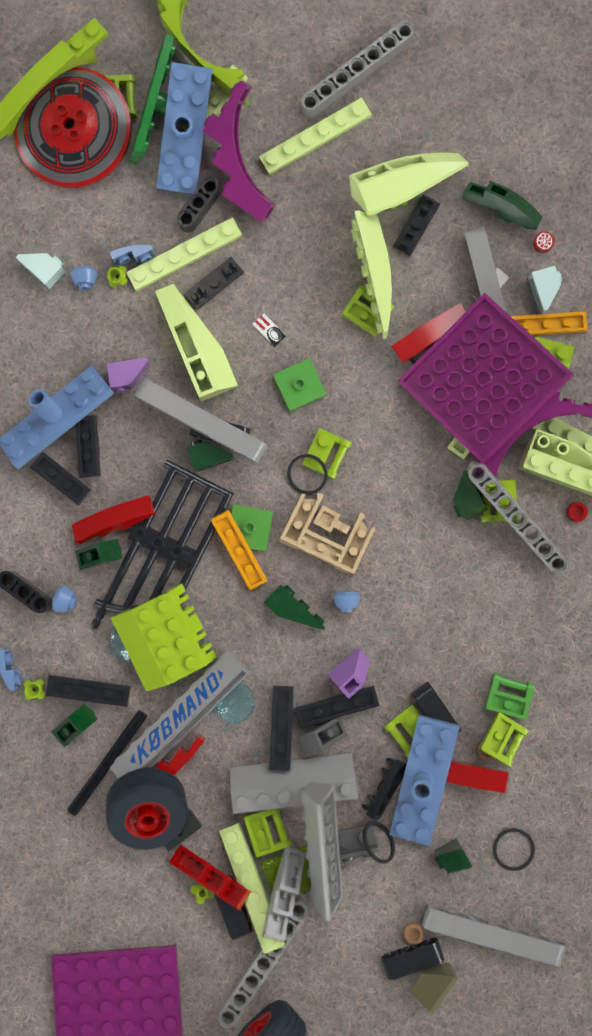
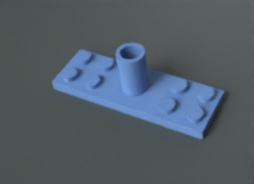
M175 62L171 63L157 189L193 194L198 187L204 141L203 129L207 117L213 71L210 68ZM181 123L189 125L186 132L177 131Z
M92 365L52 397L42 389L35 390L28 398V404L35 411L0 437V446L17 469H20L112 396L114 392Z
M419 714L389 835L430 846L460 725Z

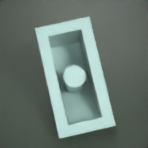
M47 253L18 254L16 256L17 260L48 289L65 273V270L62 268L63 262L56 256L52 258Z
M555 266L532 272L528 277L539 314H544L548 310L561 286L562 277Z

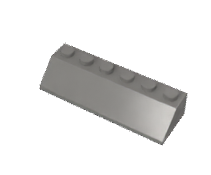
M352 753L291 760L290 771L269 770L270 763L230 767L233 814L304 805L301 801V794L309 782L334 784L335 801L358 799Z
M309 782L301 794V801L304 803L303 821L306 822L304 837L308 844L306 858L309 860L308 878L311 879L309 895L312 897L313 907L326 921H331L343 898L334 784Z

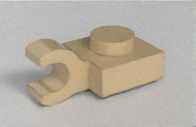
M322 505L313 524L330 533L335 528L347 535L350 526L339 521L340 514Z

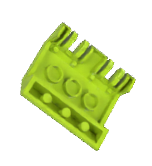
M182 583L131 610L127 609L110 617L146 692L167 686L205 667L217 658L214 649H210L212 647L210 642H206L201 646L198 644V641L207 634L205 631L199 632L203 629L197 613L194 612L188 615L195 610L193 605L187 606L183 610L180 606L181 603L189 599L187 594L180 596L186 592Z

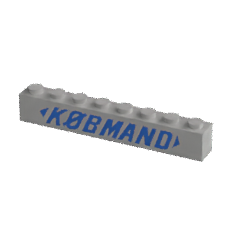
M228 650L221 654L218 661L212 667L207 668L203 676L189 686L186 693L178 697L167 711H164L153 725L145 729L144 734L138 740L130 744L129 749L124 754L115 759L114 764L110 768L117 778L135 769L154 768L251 671L231 651Z

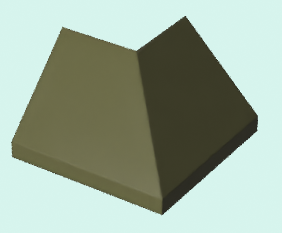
M449 962L441 963L422 970L421 976L410 990L431 1014H434L458 980L452 964Z

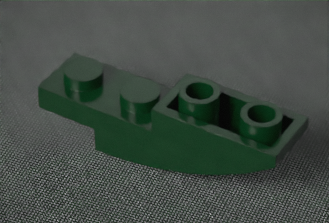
M490 181L488 186L485 187L469 182L464 190L463 199L471 203L487 206L492 210H499L498 218L508 223H515L526 229L537 230L542 220L541 214L527 200L498 183Z

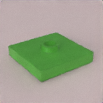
M310 358L273 375L290 412L326 396V392Z
M233 504L232 516L250 549L266 552L273 511Z

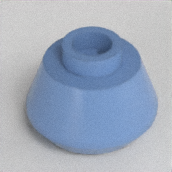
M78 266L72 269L70 276L74 285L79 290L86 291L95 285L98 272L90 266Z
M61 586L54 595L52 608L55 612H69L70 609L73 610L75 608L78 598H75V593L67 586Z
M339 591L333 595L336 608H340V612H352L353 608H357L361 598L358 592Z

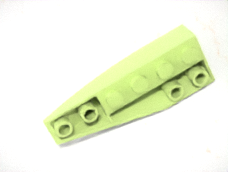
M441 152L418 154L386 161L349 175L351 196L369 216L378 214L380 211L396 207L460 171L468 166V161L459 153Z
M358 210L354 212V219L351 220L353 228L351 229L352 239L357 242V257L362 259L363 278L366 277L368 281L366 291L368 296H372L371 310L373 315H377V332L382 334L383 339H387L392 297L388 251L378 215L369 216L366 212Z
M171 284L155 291L201 402L238 387L222 347L176 286Z
M535 429L524 449L518 470L592 496V454L574 442Z

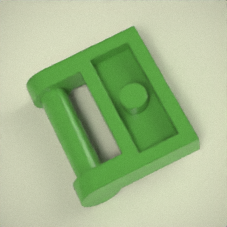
M494 672L485 708L526 720L534 691V683L527 682L526 684L502 677L501 674ZM500 684L524 691V697L499 691L498 686Z

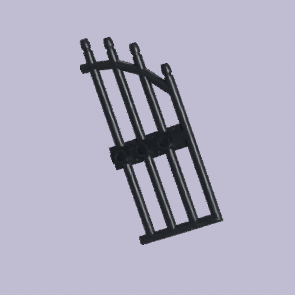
M166 460L163 467L169 470L152 502L155 514L176 473L187 478L160 532L149 527L155 514L132 527L127 539L133 542L103 601L96 599L93 606L99 609L92 621L91 627L95 629L99 627L107 610L121 613L127 609L131 610L139 606L132 605L158 554L169 560L149 600L161 594L176 563L187 568L180 582L186 590L216 530L213 523L210 522L197 550L187 546L186 543L212 491L223 496L213 518L225 512L234 493ZM195 482L205 487L179 541L167 535ZM141 545L151 550L124 605L111 603L139 546ZM113 625L112 631L118 633L115 626Z

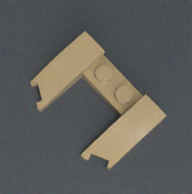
M302 494L279 542L296 550H302L333 565L335 569L353 576L375 528L373 527L369 530L362 521L365 515L360 513L343 547L308 530L324 495L317 494V499H305V494Z

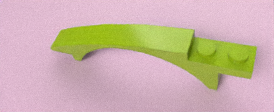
M157 0L162 24L169 35L174 36V42L182 53L195 66L212 69L211 81L229 96H232L231 90L233 86L239 83L240 80L245 82L242 78L245 76L242 69L223 68L209 63L190 48L182 34L181 26L183 11L188 0ZM248 96L243 103L244 106L249 105Z
M95 18L66 42L61 40L27 72L0 102V140L5 135L10 136L14 133V129L24 109L34 96L50 81L71 68L84 64H94L98 61L94 49L109 35Z

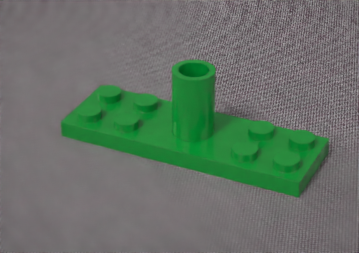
M166 34L158 54L129 162L137 163L139 158L143 159L144 153H146L149 144L148 138L154 126V121H151L153 112L163 116L166 113L168 95L159 92L168 75L169 63L176 47L173 45L174 36Z

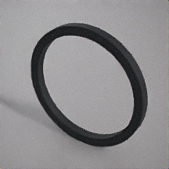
M302 454L294 458L289 464L287 477L290 485L297 492L314 494L324 487L328 473L325 464L320 458L311 454ZM300 458H312L322 466L324 480L319 488L305 491L293 483L291 468L295 461Z
M373 821L364 827L363 843L367 853L373 860L385 864L390 862L395 855V843L392 835H389L390 831L382 823ZM371 825L380 827L389 838L391 853L386 860L378 858L369 847L367 831Z
M511 828L504 830L497 836L493 852L495 859L503 868L518 871L526 868L532 862L535 846L532 838L525 831ZM519 832L529 839L532 852L529 860L524 865L509 867L498 858L497 844L506 833Z

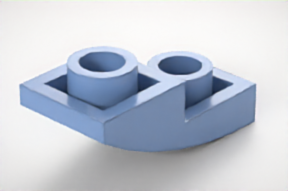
M132 245L110 252L116 265L119 263L120 265L126 264L132 257H135L137 263H145L155 255L151 245Z
M10 648L0 649V673L9 690L15 691L22 684V674L19 673L18 668L10 669V665L13 664V654L10 653Z

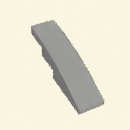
M286 847L270 897L263 937L280 942L285 941L288 919L292 917L295 896L299 894L305 852Z

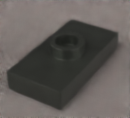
M191 809L188 810L187 822L181 833L174 840L164 845L168 852L203 826Z

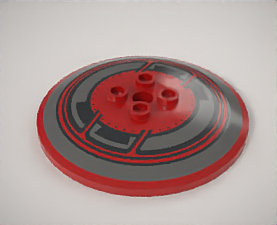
M74 67L50 81L29 102L14 129L16 146L27 167L45 182L62 188L86 187L106 178L124 158L131 139V114L124 96L111 80L91 69ZM74 120L73 128L66 129V122Z

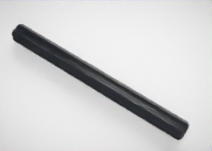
M137 711L67 809L70 814L76 816L110 767L114 764L115 759L120 756L147 718L143 711Z

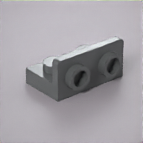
M367 824L338 830L340 860L349 862L357 856L370 857L363 843V830ZM371 825L367 831V841L371 851L375 854L379 850L374 827Z

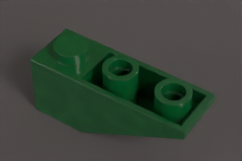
M280 585L264 602L278 617L321 630L325 629L322 625L325 621L317 613L313 616L308 611L310 607L302 599L298 601L294 598L295 592L288 585L285 587Z

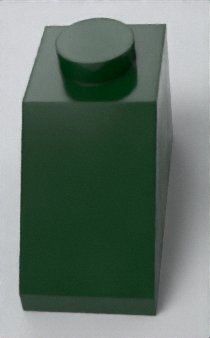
M196 440L190 443L191 446L187 447L195 472L234 460L232 453L207 441Z
M464 471L454 496L456 503L454 510L458 517L462 516L467 521L487 511L488 508L479 489L469 478L468 471Z
M118 539L97 542L75 551L80 570L123 559Z
M85 703L51 732L65 747L98 720V718Z
M456 838L435 850L437 857L434 859L439 868H445L447 873L473 867Z

